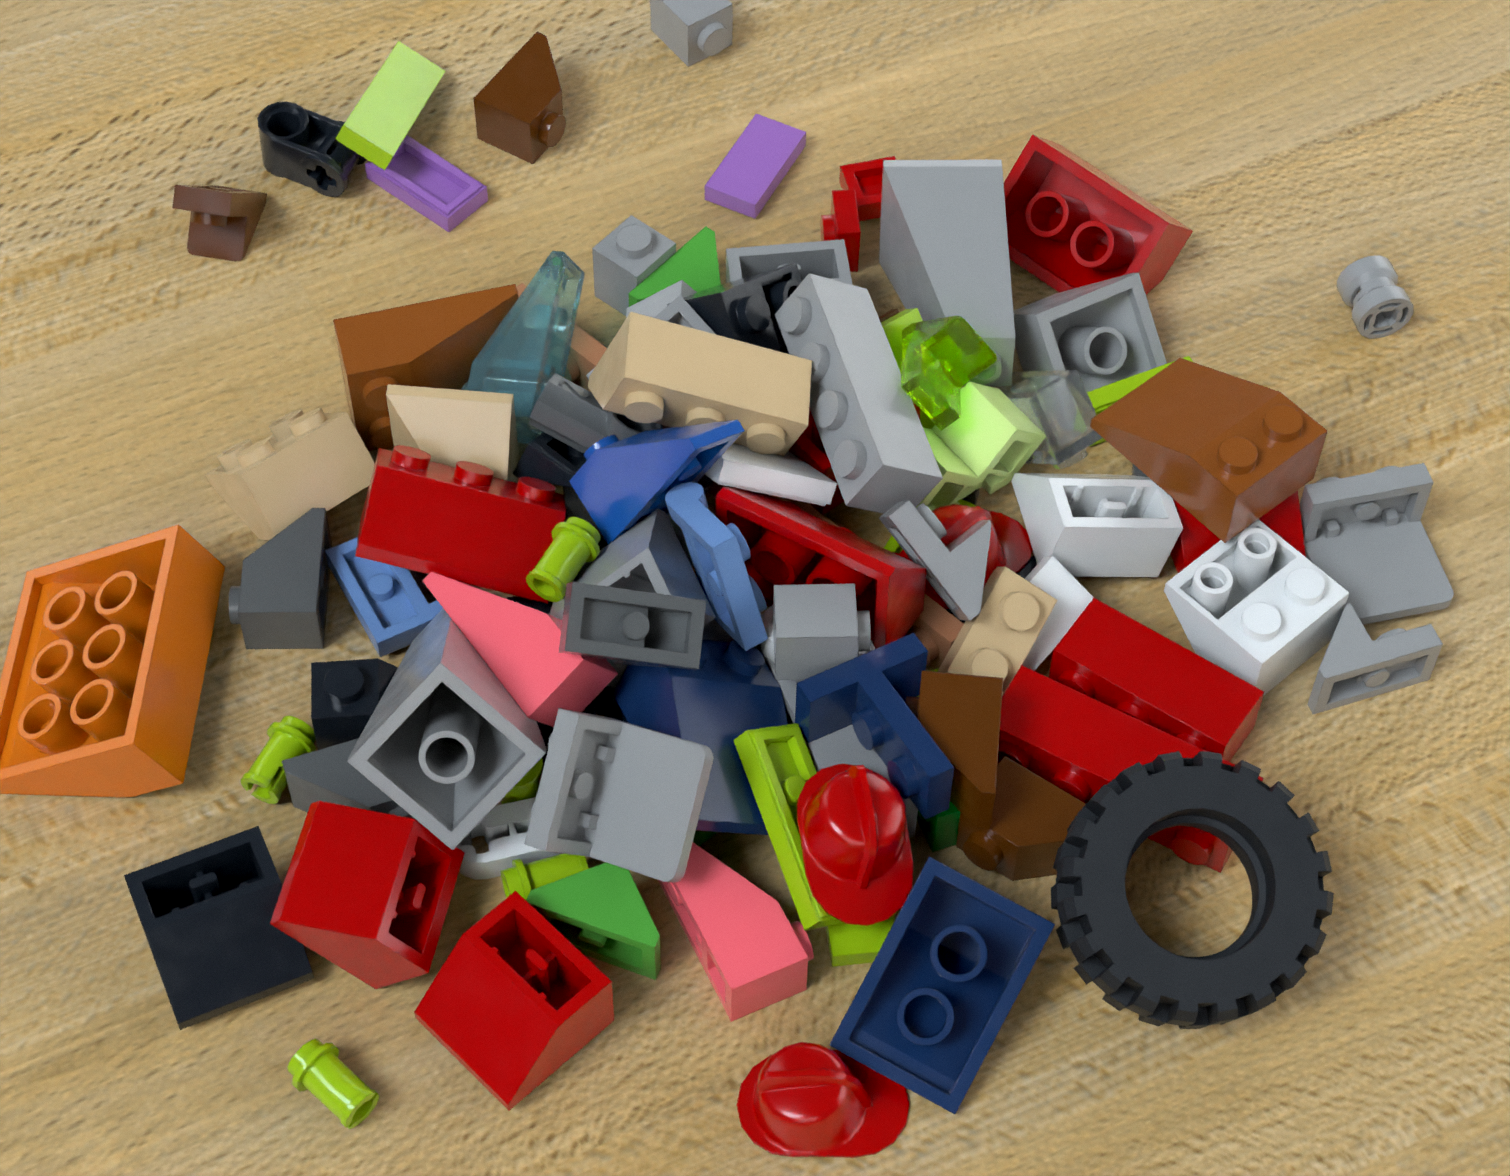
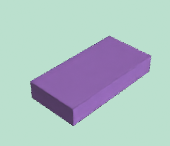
M755 114L706 183L705 200L756 219L805 148L806 132Z
M408 135L404 138L385 170L370 161L365 164L367 179L447 232L453 230L488 201L487 187Z

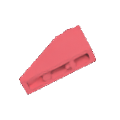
M430 572L423 580V583L525 715L532 720L554 727L558 708L582 712L618 675L607 659L559 653L562 620L434 572Z
M692 843L683 878L676 883L660 880L658 882L730 1021L732 1022L807 989L808 961L814 959V953L802 924L799 921L789 923L776 899L704 849Z

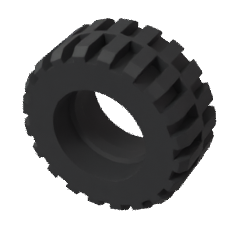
M1179 751L1161 754L1150 763L1142 765L1138 762L1121 771L1107 785H1103L1077 813L1067 828L1068 834L1063 844L1057 850L1053 869L1057 870L1056 884L1050 888L1051 909L1058 910L1061 923L1056 932L1062 948L1070 947L1079 963L1074 969L1086 985L1093 981L1105 993L1102 1000L1117 1010L1121 1011L1127 1008L1139 1014V1021L1156 1026L1167 1023L1178 1025L1179 1029H1201L1214 1024L1222 1025L1257 1012L1275 1002L1277 996L1293 988L1307 973L1304 966L1308 959L1319 954L1327 935L1320 930L1322 919L1331 915L1334 893L1324 891L1323 877L1332 872L1328 851L1316 852L1310 836L1317 833L1319 829L1309 812L1299 818L1289 806L1288 802L1295 795L1280 781L1269 787L1257 779L1261 768L1243 760L1235 766L1223 764L1222 755L1213 752L1200 751L1193 758H1183ZM1175 826L1201 829L1227 844L1243 864L1252 892L1250 920L1240 937L1223 951L1202 957L1176 955L1152 941L1133 917L1125 890L1127 868L1140 844L1158 831Z

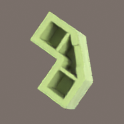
M969 381L964 388L956 391L947 400L943 408L944 414L932 429L923 427L943 479L917 507L923 503L932 511L940 506L961 505L958 500L965 498L981 487L991 495L1010 483L1014 474L1018 473L1046 438V435L1001 390Z

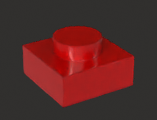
M895 156L840 166L839 183L842 190L855 189L859 222L880 218L883 160H896Z
M855 189L833 190L831 215H821L820 219L821 241L844 239L850 272H858L861 231Z

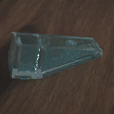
M552 251L472 362L469 381L461 389L513 394L518 443L529 444L543 433V431L529 424V417L537 399L554 373L563 378L565 376L585 272L564 251Z

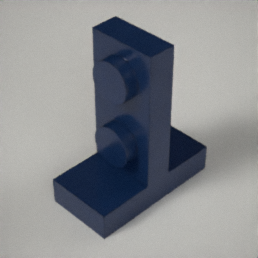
M914 633L798 682L796 687L795 724L798 723L806 742L810 743L853 725L854 732L861 745L867 750L874 749L887 766L890 782L900 792L903 799L910 797L925 820L949 809L954 767L905 703L906 696L916 697L919 695L922 670L926 671L928 650Z

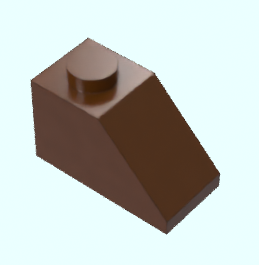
M536 32L474 97L477 139L531 164H534L548 147H554L560 141L566 127V119L563 116L562 89L547 36L540 32Z
M922 670L919 697L906 696L905 703L954 767L950 802L976 828L990 829L996 794L1003 678Z
M1004 756L997 765L996 794L991 828H976L961 813L956 847L961 849L966 857L976 866L987 871L995 870L1011 881L1057 875V870L1053 869L1057 850L1063 844L1068 834L1067 828L1086 804Z

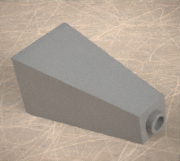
M1001 159L883 160L879 263L904 307L906 309L918 308L950 386H966L969 381L985 386H1011L1016 337Z
M443 608L412 641L350 753L347 762L453 850L546 754V746L537 721L525 715Z

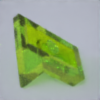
M955 315L911 323L902 330L901 388L942 431L961 417V389L963 385L994 364L997 360V355L961 316Z

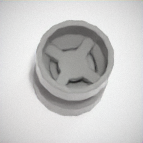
M1380 255L1358 259L1348 265L1337 279V290L1347 306L1353 308L1352 320L1357 330L1363 337L1370 339L1382 338L1395 333L1409 322L1414 313V306L1408 294L1403 288L1397 286L1398 275L1388 258Z

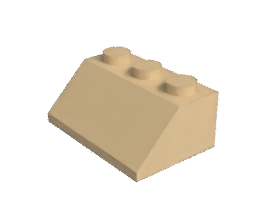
M630 312L589 376L588 388L603 410L625 415L630 420L639 423H657L674 428L738 419L745 431L734 444L746 446L751 451L759 454L785 456L809 423L812 360Z

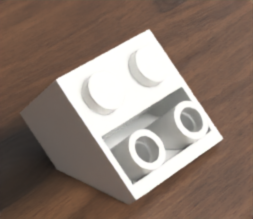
M1015 473L1011 481L1037 564L1045 556H1054L1073 577H1158L1183 530L1173 498L1149 477L1112 474Z
M1259 519L1228 542L1224 543L1220 540L1166 582L1164 592L1195 654L1264 691V695L1331 641L1349 596V592Z

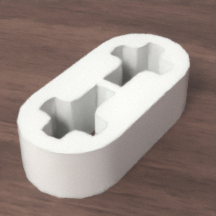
M536 797L495 806L456 846L465 852L459 872L475 880L490 879L501 876V870L512 867V860L520 858L523 864L562 854L542 851L524 844L531 819V809ZM484 836L485 841L489 844V851L483 854H476L475 848L472 845V838Z

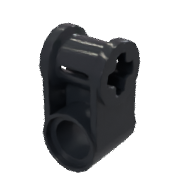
M287 101L275 102L266 106L257 118L263 166L274 176L286 178L310 187L322 195L329 197L340 196L348 186L347 177L354 167L367 161V159L335 139L345 123L343 121L333 120L304 109L296 103Z

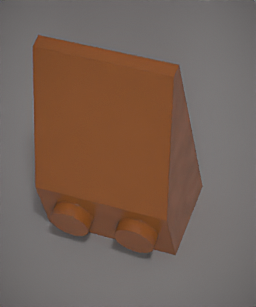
M516 284L333 320L352 423L368 452L378 450L379 448L387 450L394 447L386 398L388 384L490 392L493 387L524 363L519 297Z
M1183 358L1177 359L1091 419L1090 427L1224 543L1228 542L1314 479L1328 431L1281 392Z

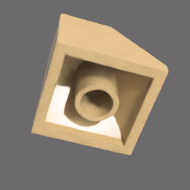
M388 384L386 398L394 446L404 445L418 448L431 455L430 461L456 467L458 461L477 463L493 470V477L518 483L519 478L513 475V471L520 460L513 394Z

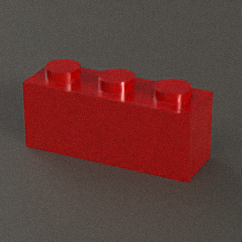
M1096 598L1092 599L1054 648L1048 677L1207 752L1220 753L1222 759L1228 762L1231 761L1253 730L1264 695V691Z

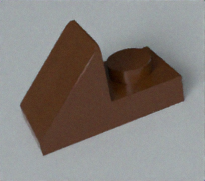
M175 185L172 208L191 211L187 243L188 253L229 261H241L246 255L265 208L267 193L218 185Z

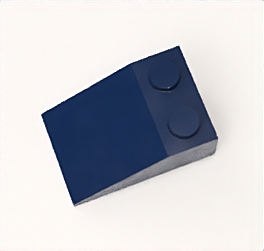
M702 639L699 669L628 665L613 692V696L628 723L706 745L713 753V763L696 830L768 835L733 741L746 730L788 725L781 687L765 663L762 653L755 646L745 651L735 640L723 642Z
M929 857L829 1046L945 1110L956 1114L1055 924Z

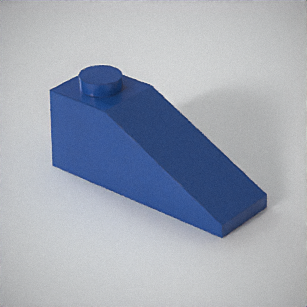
M737 419L644 431L623 440H619L617 435H610L599 440L585 451L584 457L587 461L569 482L604 539L610 544L659 508L665 511L667 515L669 513L665 501L667 492L681 483H697L745 430Z

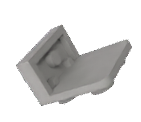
M1425 463L1404 467L1387 466L1372 473L1345 478L1328 477L1316 483L1307 484L1304 487L1300 501V512L1306 558L1349 592L1346 604L1350 603L1363 625L1446 609L1452 601L1453 589L1420 521L1433 485V480Z
M558 708L553 732L548 742V752L537 796L531 809V819L524 844L547 852L592 857L663 882L676 883L683 878L686 871L713 763V753L706 745L631 723Z

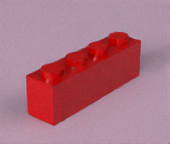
M1021 665L1002 696L998 764L1006 756L1085 804L1103 785H1107L1121 771L1138 762L1144 765L1152 762L1158 755L1178 751L1183 758H1193L1200 751H1205ZM1222 759L1223 764L1235 766V764ZM1261 776L1257 778L1262 782L1264 780V778ZM1188 826L1166 828L1148 837V839L1171 849L1182 860L1194 865H1205L1219 873L1223 870L1233 851L1216 836L1201 829Z

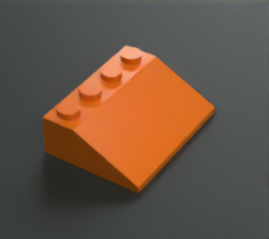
M179 524L26 572L0 679V794L130 798L184 783L225 566Z

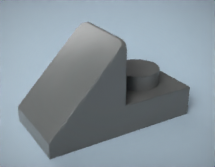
M578 582L568 583L566 585L559 653L611 659L614 664L699 669L707 600Z

